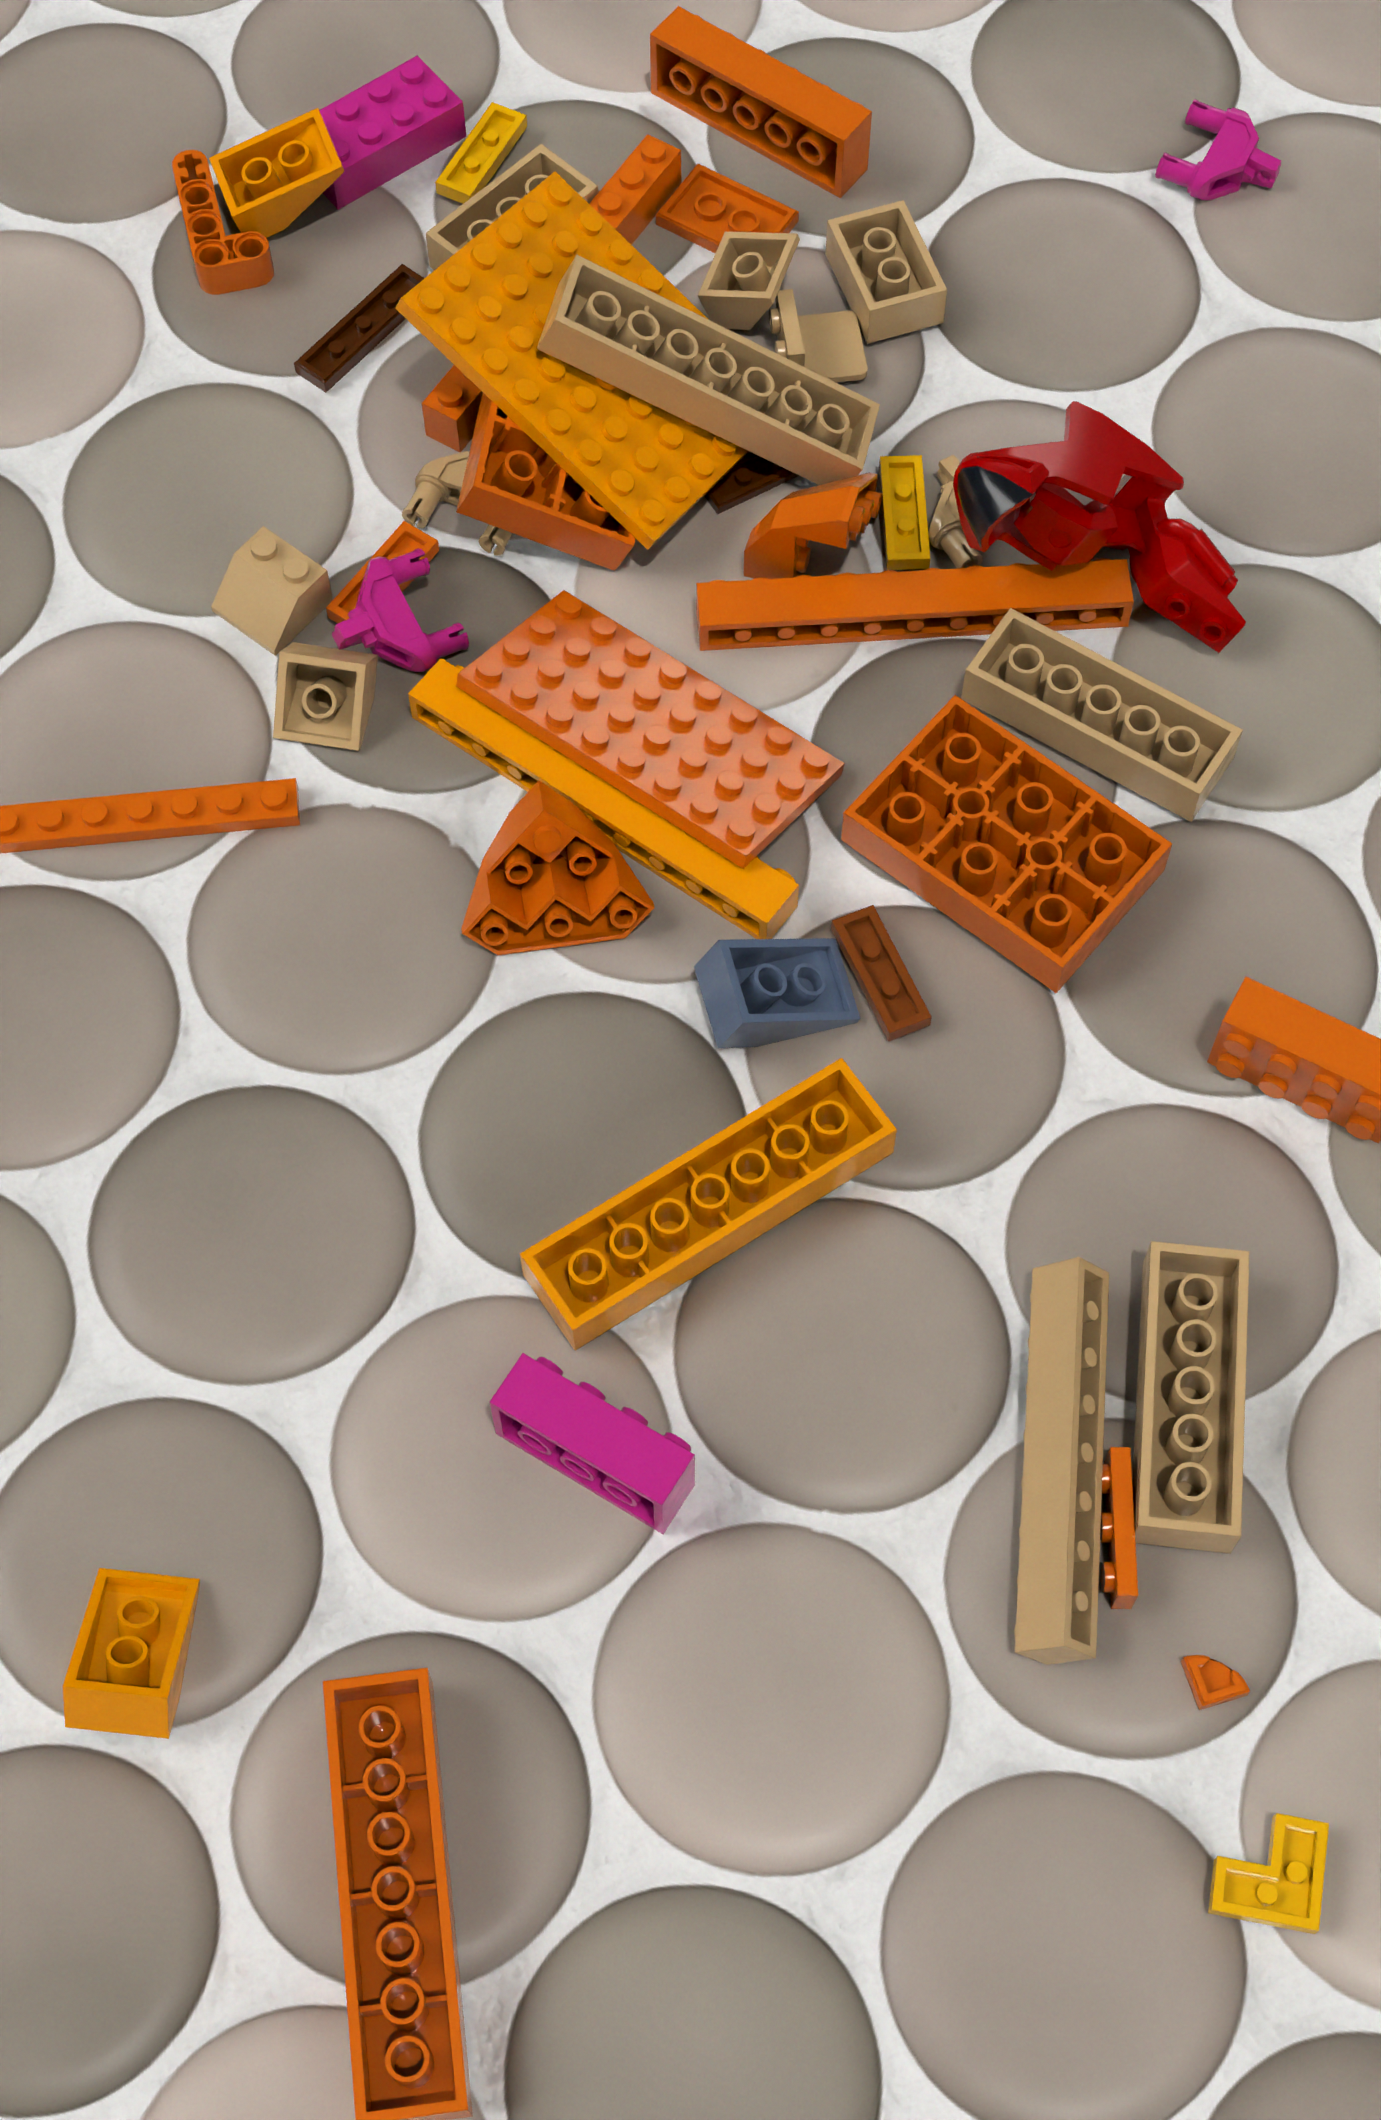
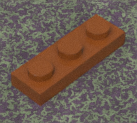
M874 905L832 920L831 930L888 1042L930 1026L932 1016Z

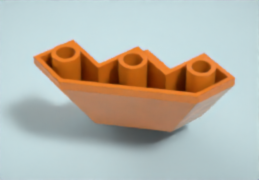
M869 472L798 490L780 500L751 530L744 550V576L776 579L793 578L797 576L798 572L805 573L811 554V548L807 547L809 540L846 549L849 540L856 541L859 532L865 533L871 517L877 518L882 502V493L876 492L878 474Z
M538 780L509 812L484 855L461 930L463 935L496 955H505L623 939L655 907L654 902L613 841L573 802Z

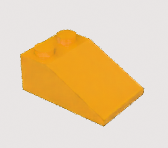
M318 108L209 158L230 214L240 232L255 231L262 233L266 238L285 230L345 172Z
M99 1568L62 1686L65 1727L169 1739L181 1695L200 1579Z

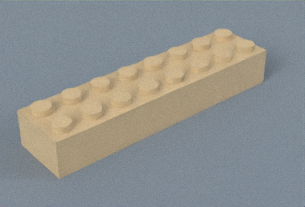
M579 255L575 256L558 284L537 349L818 485L858 476L863 470L880 404Z

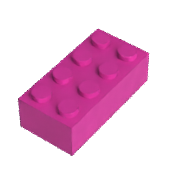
M418 55L319 110L345 171L323 194L339 210L467 137L463 101Z
M522 1353L489 1402L496 1434L661 1534H664L695 1486V1454L690 1452V1445L675 1434L666 1432L663 1436L647 1427L648 1421L633 1409L623 1407L620 1411L605 1402L606 1397L594 1386L586 1382H580L577 1385L562 1376L563 1371L552 1361L544 1357H538L537 1360H534Z

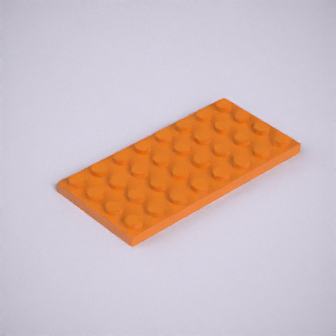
M565 590L470 663L457 676L456 687L741 868L746 867L842 775L845 765L841 760Z

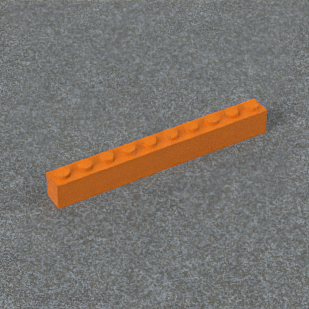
M647 134L589 203L631 245L682 183L681 150ZM455 365L451 367L422 402L426 436L461 453L473 438L483 392Z
M1108 558L1065 566L1057 564L1052 571L1041 564L1026 565L1014 563L1009 566L983 567L973 565L967 568L955 569L927 568L919 571L901 572L886 570L881 573L865 574L846 572L829 576L799 575L793 578L776 579L758 577L752 580H713L696 583V609L700 651L990 635L1010 608L1054 631L1128 627L1134 603L1127 559L1111 560Z

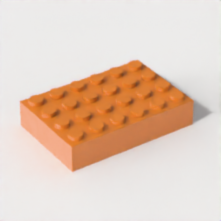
M482 393L456 512L615 571L634 547L636 538L493 401Z
M956 695L948 701L843 812L841 840L1055 993L1063 987L1164 872L1173 844Z

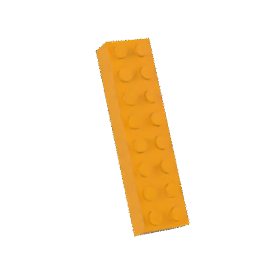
M840 1058L521 1252L520 1259L523 1276L576 1351L894 1152L897 1129L843 1058Z

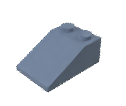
M835 938L718 940L694 966L717 1048L759 1047L856 1024L861 1019Z

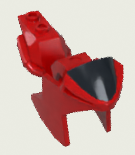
M1073 401L1066 409L1064 441L970 453L959 463L955 471L953 487L960 523L970 548L985 553L996 540H1001L1051 571L1057 564L1065 566L1087 563L1101 547L1118 550L1128 548L1130 554V574L1138 586L1144 603L1149 609L1169 619L1218 653L1245 626L1246 621L1228 599V595L1233 591L1238 582L1234 575V569L1202 528L1198 530L1193 524L1183 519H1168L1165 502L1175 490L1183 488V477L1147 444L1103 413ZM1066 489L1080 493L1093 499V501L1083 505Z

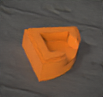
M1204 1655L1186 1656L1181 1660L1199 1710L1245 1697L1250 1693L1249 1687L1242 1676L1221 1662Z

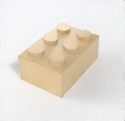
M904 200L827 220L825 254L851 310L857 315L859 327L867 344L944 322L947 288Z

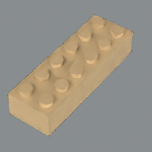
M1012 608L1008 610L965 670L962 700L1192 822L1234 759L1243 729Z
M1151 1241L1142 1266L1132 1480L1135 1542L1138 1544L1231 1554L1241 1538L1249 1251Z

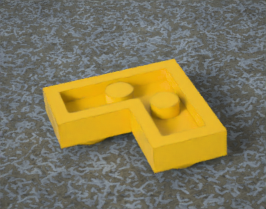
M1276 1813L1272 1817L1267 1865L1217 1856L1213 1864L1208 1913L1316 1934L1319 1931L1329 1823Z

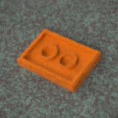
M700 164L694 167L656 214V225L715 254L725 231L790 233L799 222V211Z

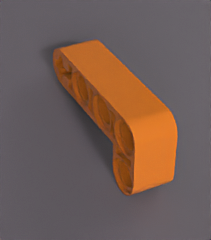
M185 150L177 154L172 161V168L201 289L208 294L219 295L266 285L274 276V266L269 241L266 236L255 231L225 236L206 156L197 150Z

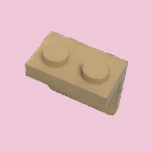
M793 289L779 290L776 296V308L769 309L771 334H777L778 341H775V353L836 383L866 378L868 367L856 313L853 311H839L798 316Z

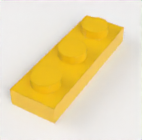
M492 102L436 180V193L464 204L486 187L527 128V115Z
M922 455L880 456L879 475L882 493L887 570L927 569L930 567V547Z

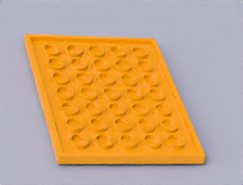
M554 171L401 297L395 309L649 550L750 451L537 349L558 284L576 255L708 319Z

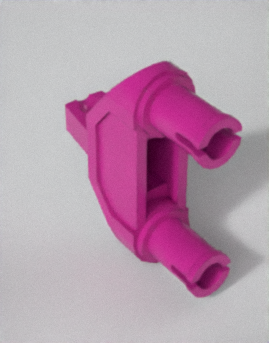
M1194 99L1188 110L1185 124L1217 134L1204 160L1202 162L1199 161L1197 165L1165 152L1159 161L1155 178H1161L1186 187L1187 193H1190V196L1207 201L1239 191L1243 182L1272 188L1279 174L1281 160L1257 148L1259 137L1248 113L1235 107L1232 109L1228 108L1225 111Z
M417 548L412 552L390 560L380 556L370 559L363 577L356 607L349 611L348 616L350 619L336 624L334 627L335 631L332 632V637L339 650L363 643L364 647L370 648L373 654H377L379 657L399 667L414 672H423L431 669L436 664L437 659L460 650L468 649V635L466 632L458 635V632L464 630V627L458 622L428 635L422 632L398 585L430 573L428 558L419 561V558L425 555L422 549Z

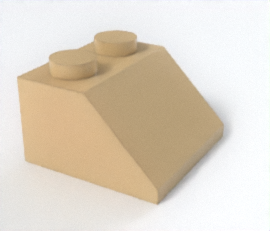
M725 231L698 293V297L710 321L727 329L751 330L775 301L800 241L798 234Z
M263 526L233 554L211 608L215 614L276 656L333 600L328 571Z
M295 642L279 652L273 738L359 751L375 696L378 655Z

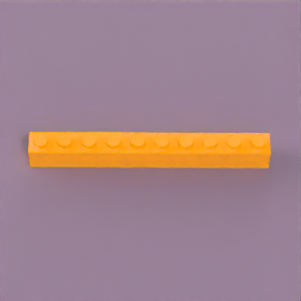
M440 658L408 693L413 719L527 792L538 780L573 802L613 841L620 852L754 938L772 939L798 907L799 884L796 883L795 879L787 871L781 868H772L761 861L758 856L746 867H739L456 687L457 676L464 669L463 666H454Z

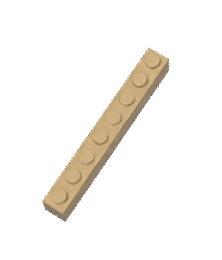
M1081 1257L1033 1268L1032 1290L1030 1293L1031 1314L1030 1335L1028 1338L1029 1356L1026 1384L1024 1464L1021 1481L1022 1506L1021 1525L1019 1528V1571L1017 1576V1613L1014 1635L1015 1653L1046 1665L1096 1659L1109 1272Z

